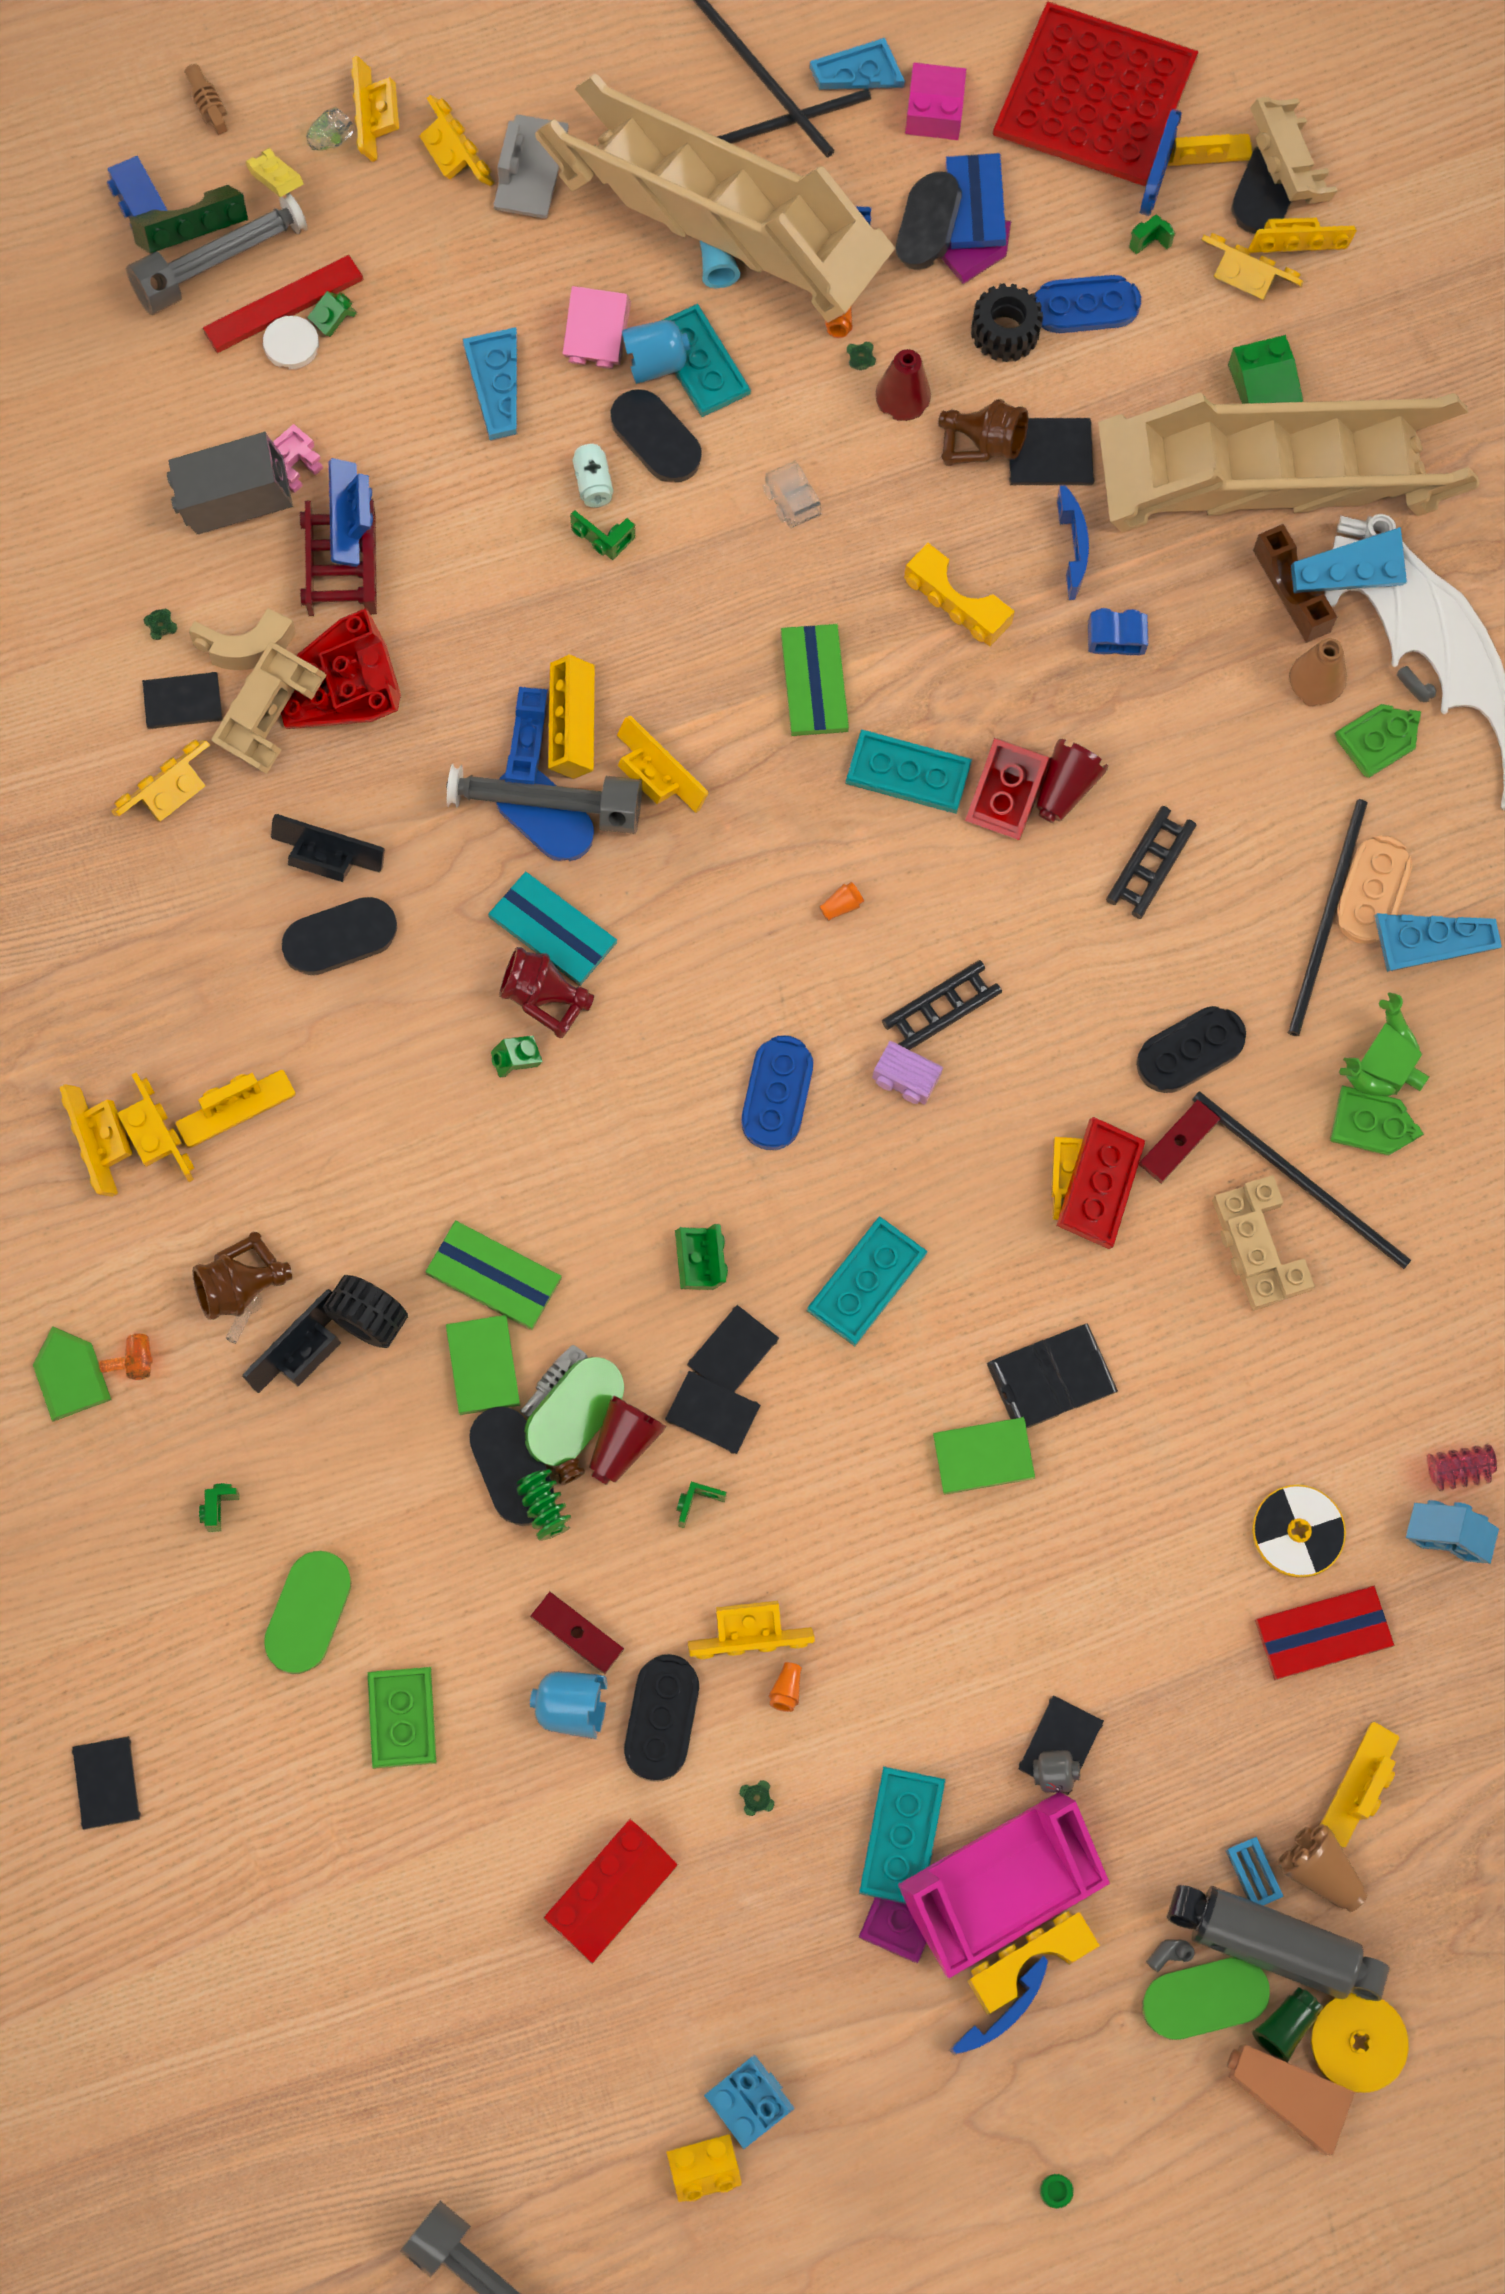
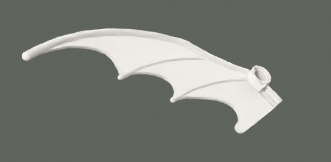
M1377 514L1373 517L1368 516L1366 521L1340 516L1337 526L1338 533L1360 537L1361 540L1378 535L1374 531L1384 533L1396 529L1394 520L1385 514ZM1336 535L1333 549L1359 540ZM1403 542L1407 578L1405 585L1325 591L1324 595L1331 607L1337 604L1339 597L1344 592L1350 590L1359 591L1366 595L1375 607L1389 639L1392 652V666H1398L1399 659L1405 653L1412 651L1420 653L1431 663L1438 674L1443 693L1442 714H1446L1448 709L1454 707H1472L1479 710L1488 719L1496 733L1501 748L1504 783L1501 808L1505 811V671L1501 659L1485 626L1464 595L1435 574Z

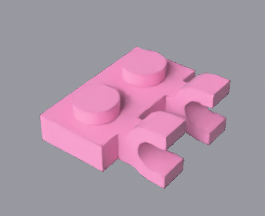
M293 424L273 441L284 457L289 488L294 493L303 486L298 480L300 477L299 473L291 468L297 461L301 459L314 475L323 469L322 464L318 462L320 456L311 450L315 447L313 440L296 425Z

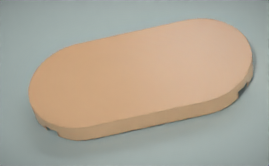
M1389 836L1373 837V839L1363 842L1353 857L1339 899L1335 918L1340 931L1354 942L1371 944L1380 941L1374 915L1377 913L1397 915L1411 874L1412 860L1406 851V847L1397 839Z

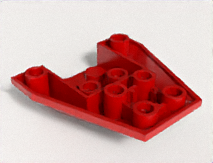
M364 608L339 619L296 655L324 672L326 677L312 699L294 690L282 710L281 716L284 727L286 729L373 722L398 711L401 693L386 643L368 609Z

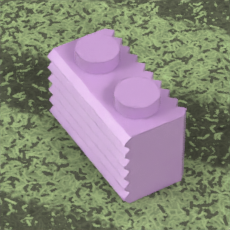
M889 1041L874 1069L872 1078L876 1080V1084L888 1091H891L893 1088L903 1094L904 1099L913 1104H918L919 1102L926 1104L942 1074L943 1067Z

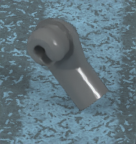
M1164 1940L1146 1963L1158 1973L1168 1960L1191 1961L1195 1955V1950L1185 1940Z

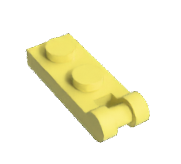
M270 148L264 150L260 157L256 159L252 157L246 161V166L250 173L279 197L303 185L300 174L276 157Z

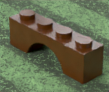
M1281 524L1258 534L1253 552L1304 641L1307 643L1330 633L1337 615L1326 596L1315 591L1294 593L1291 564L1298 561L1297 546L1285 525Z

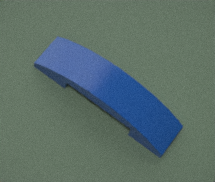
M1063 485L1059 487L1057 508L1059 524H1071L1075 561L1068 564L1066 581L1069 600H1075L1081 588L1088 563L1089 536L1083 512L1076 498Z
M519 687L511 751L510 755H508L505 782L533 785L535 783L544 732L547 689Z
M1042 1956L1018 1980L1026 1991L984 2034L976 2026H973L949 2051L956 2055L974 2050L989 2043L1008 2030L1023 2015L1035 1998L1042 1984L1048 1960Z

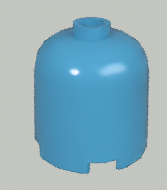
M661 320L629 327L622 332L627 354L633 353L634 359H631L633 365L631 366V371L636 384L676 373L685 366L687 360L686 351L691 350L687 333L681 334L679 327L674 322Z
M553 1671L547 1674L541 1680L538 1689L532 1690L530 1697V1707L535 1708V1716L538 1723L545 1730L597 1739L596 1732H601L606 1703L600 1702L601 1689L607 1690V1678L605 1675Z

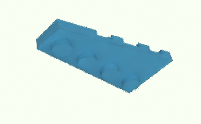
M517 327L464 338L463 346L489 440L516 435Z
M1401 527L1292 563L1291 572L1294 593L1405 585L1407 578Z
M1381 913L1374 915L1387 972L1491 951L1502 947L1496 919L1426 917L1403 914L1387 915Z

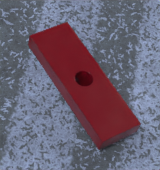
M1197 1100L1140 1161L1139 1166L1162 1184L1216 1126L1220 1118L1201 1101ZM1175 1140H1180V1141H1182V1142H1183V1145H1182V1146L1177 1145V1144L1175 1143Z
M550 1591L530 1616L604 1675L624 1651L621 1645ZM580 1629L583 1631V1635L580 1638H574L571 1635L572 1631Z

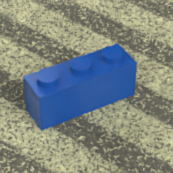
M138 156L107 168L110 180L106 181L113 197L118 195L120 199L118 205L125 218L154 209L168 211Z

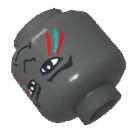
M1067 1750L1043 1751L1039 1755V1759H1034L1035 1785H1040L1045 1793L1070 1792L1074 1787V1780H1080L1079 1761H1073L1072 1754Z

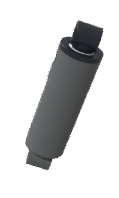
M1176 1886L1167 1919L1177 1926L1193 1929L1192 1941L1339 1999L1347 1998L1351 1992L1360 1998L1370 2001H1380L1382 1999L1390 1967L1377 1959L1363 1957L1364 1950L1360 1943L1214 1886L1209 1887L1206 1895L1202 1891L1190 1886Z

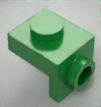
M1156 214L1145 223L1140 222L1134 227L1131 232L1132 237L1129 248L1137 255L1157 240L1165 249H1169L1172 246L1175 232L1169 222L1163 221Z
M327 291L307 318L326 336L331 337L347 315L355 317L357 312L351 307L353 302L341 292L337 295Z
M534 1036L503 1039L491 1051L492 1063L500 1078L506 1077L512 1070L535 1068L543 1062Z
M214 1484L213 1489H205V1504H200L199 1519L200 1523H205L208 1532H221V1501L240 1500V1493L237 1488H232L231 1484Z

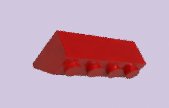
M629 1819L543 1918L593 1964L678 1864L652 1837L632 1819Z

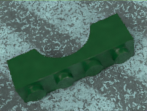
M230 185L204 192V197L200 202L184 209L172 211L154 209L130 217L135 244L148 253H153L248 220L243 193Z

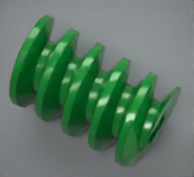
M551 1469L534 1472L516 1483L521 1484L517 1489L518 1494L525 1496L522 1500L523 1506L530 1507L527 1511L528 1517L536 1518L532 1522L533 1529H541L536 1535L540 1541L553 1538L570 1529V1527L565 1526V1523L571 1519V1515L560 1514L566 1508V1504L555 1503L561 1496V1492H550V1489L557 1484L556 1481L546 1482L545 1480L552 1473Z

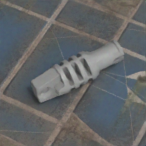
M574 1345L568 1348L555 1360L546 1374L542 1376V1379L536 1384L537 1391L520 1410L521 1413L529 1418L568 1369L578 1360L588 1358L587 1355Z

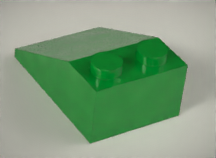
M1286 335L1233 347L1228 367L1242 404L1303 402L1295 358Z

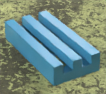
M1257 1837L1226 1850L1248 1900L1264 1906L1284 1897ZM1250 1846L1273 1893L1268 1896L1247 1848ZM1239 1851L1258 1890L1261 1900H1257V1897L1237 1856V1852Z

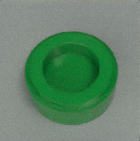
M1061 2174L1049 2175L1041 2182L1039 2189L1040 2197L1051 2208H1063L1072 2200V2183Z

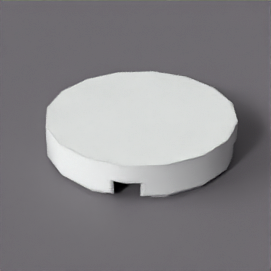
M285 316L276 319L267 327L263 335V347L267 358L278 367L298 369L308 365L317 354L319 338L316 329L308 320L301 317Z

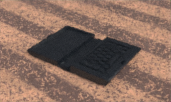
M1088 1323L987 1363L1010 1419L1024 1417L1026 1429L1055 1418L1061 1413L1074 1408L1077 1409L1118 1392Z

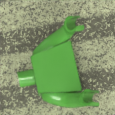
M1388 992L1389 1001L1382 999L1379 1002L1380 1008L1386 1010V1023L1362 1061L1358 1058H1344L1343 1060L1346 1062L1347 1068H1340L1339 1070L1340 1075H1346L1356 1090L1365 1094L1376 1096L1397 1095L1404 1083L1421 1091L1430 1077L1415 1068L1422 1053L1415 1036L1402 1015L1400 1009L1403 1004L1402 997Z

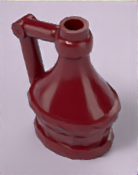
M516 947L513 951L499 992V996L502 999H511L522 1006L526 1014L554 1031L555 1036L558 1038H563L567 1034L581 1010H590L594 1000V995L590 994L587 989L582 987L575 988L567 983L550 961V956L547 953L526 952L522 947ZM550 1003L570 1005L561 1021H558L539 1007Z

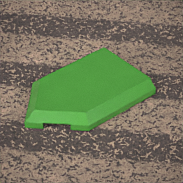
M1380 704L1335 732L1338 743L1362 774L1370 778L1415 750L1421 711H1405L1395 709L1390 705Z
M1342 1085L1330 1136L1331 1142L1389 1156L1424 1135L1418 1124H1415L1408 1114L1407 1108L1401 1099L1365 1094L1355 1088Z
M52 1326L33 1363V1367L51 1420L54 1422L112 1399L92 1343Z

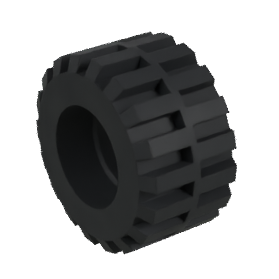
M999 284V288L996 289L992 286L988 288V293L983 292L980 295V299L976 301L971 336L972 339H975V346L977 348L982 347V354L985 356L990 354L993 360L1003 358L1002 362H1008L1009 358L1017 361L1020 360L1021 355L1024 357L1029 355L1030 349L1034 350L1039 340L1043 312H1041L1042 306L1040 302H1036L1037 297L1033 293L1027 294L1028 289L1024 287L1018 289L1016 284H1011V287H1006V284ZM1003 317L1011 318L1019 323V326L1004 328L995 323L994 320Z
M343 1275L323 1306L327 1315L340 1327L362 1341L380 1348H388L408 1318V1313L396 1299L374 1284L352 1275Z

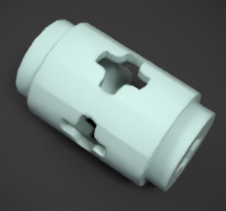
M596 444L582 445L575 450L572 460L580 498L588 507H601L611 501L613 494L606 454Z

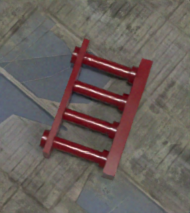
M373 499L370 501V513L373 514V523L371 528L359 539V553H363V561H360L357 567L342 564L314 565V551H331L330 539L314 540L313 526L330 525V514H313L311 500L305 501V512H300V527L305 529L306 588L300 589L301 606L307 607L308 616H314V603L358 601L359 604H364V608L368 609L370 615L377 614L376 512ZM358 576V578H363V587H358V590L314 591V577Z

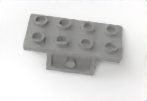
M516 115L514 122L509 121L498 163L499 184L494 201L495 210L544 219L548 217L559 165L536 139L535 133L551 120ZM558 122L561 125V127L566 131V133H568V124Z

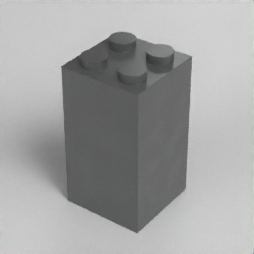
M266 432L168 460L170 471L167 472V479L170 487L174 490V497H171L173 509L176 514H181L185 525L190 526L197 535L293 507L284 457Z

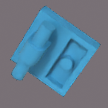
M753 2055L704 2095L743 2149L795 2109L781 2089L783 2087L771 2072L768 2073L756 2055Z

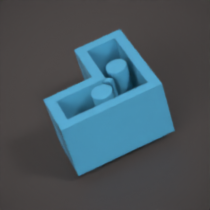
M1428 1500L1427 1504L1414 1503L1406 1538L1423 1549L1445 1550L1466 1562L1491 1564L1499 1528L1488 1522V1517L1472 1511V1506L1455 1502L1453 1506H1448L1439 1501Z

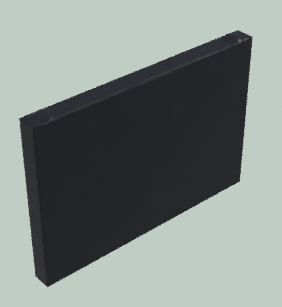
M217 672L142 680L147 729L223 720Z
M736 1305L694 1357L689 1360L687 1366L698 1375L735 1392L770 1349L778 1343L779 1337L740 1306Z
M688 1371L665 1420L669 1424H675L730 1451L732 1454H738L761 1405L697 1375L694 1371Z
M1053 1695L1022 1761L1019 1762L1018 1770L1034 1777V1759H1039V1755L1043 1751L1056 1750L1069 1751L1072 1754L1073 1761H1079L1081 1770L1099 1730L1103 1727L1104 1721Z
M130 1737L72 1747L82 1829L87 1830L140 1820L141 1813L138 1806Z

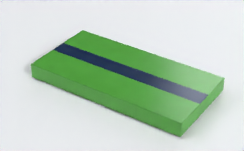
M838 624L781 628L791 736L848 732L849 724Z
M456 1220L425 1271L426 1275L494 1311L506 1315L511 1320L530 1330H533L562 1279L561 1275Z

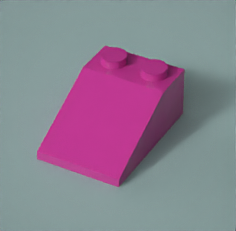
M913 62L905 134L959 140L967 68Z

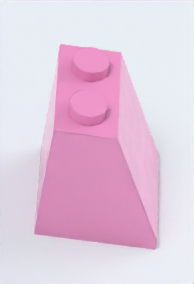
M572 286L563 355L569 358L570 363L585 365L586 360L597 362V367L613 369V364L620 365L624 345L622 332L624 329H627L631 300L628 295Z

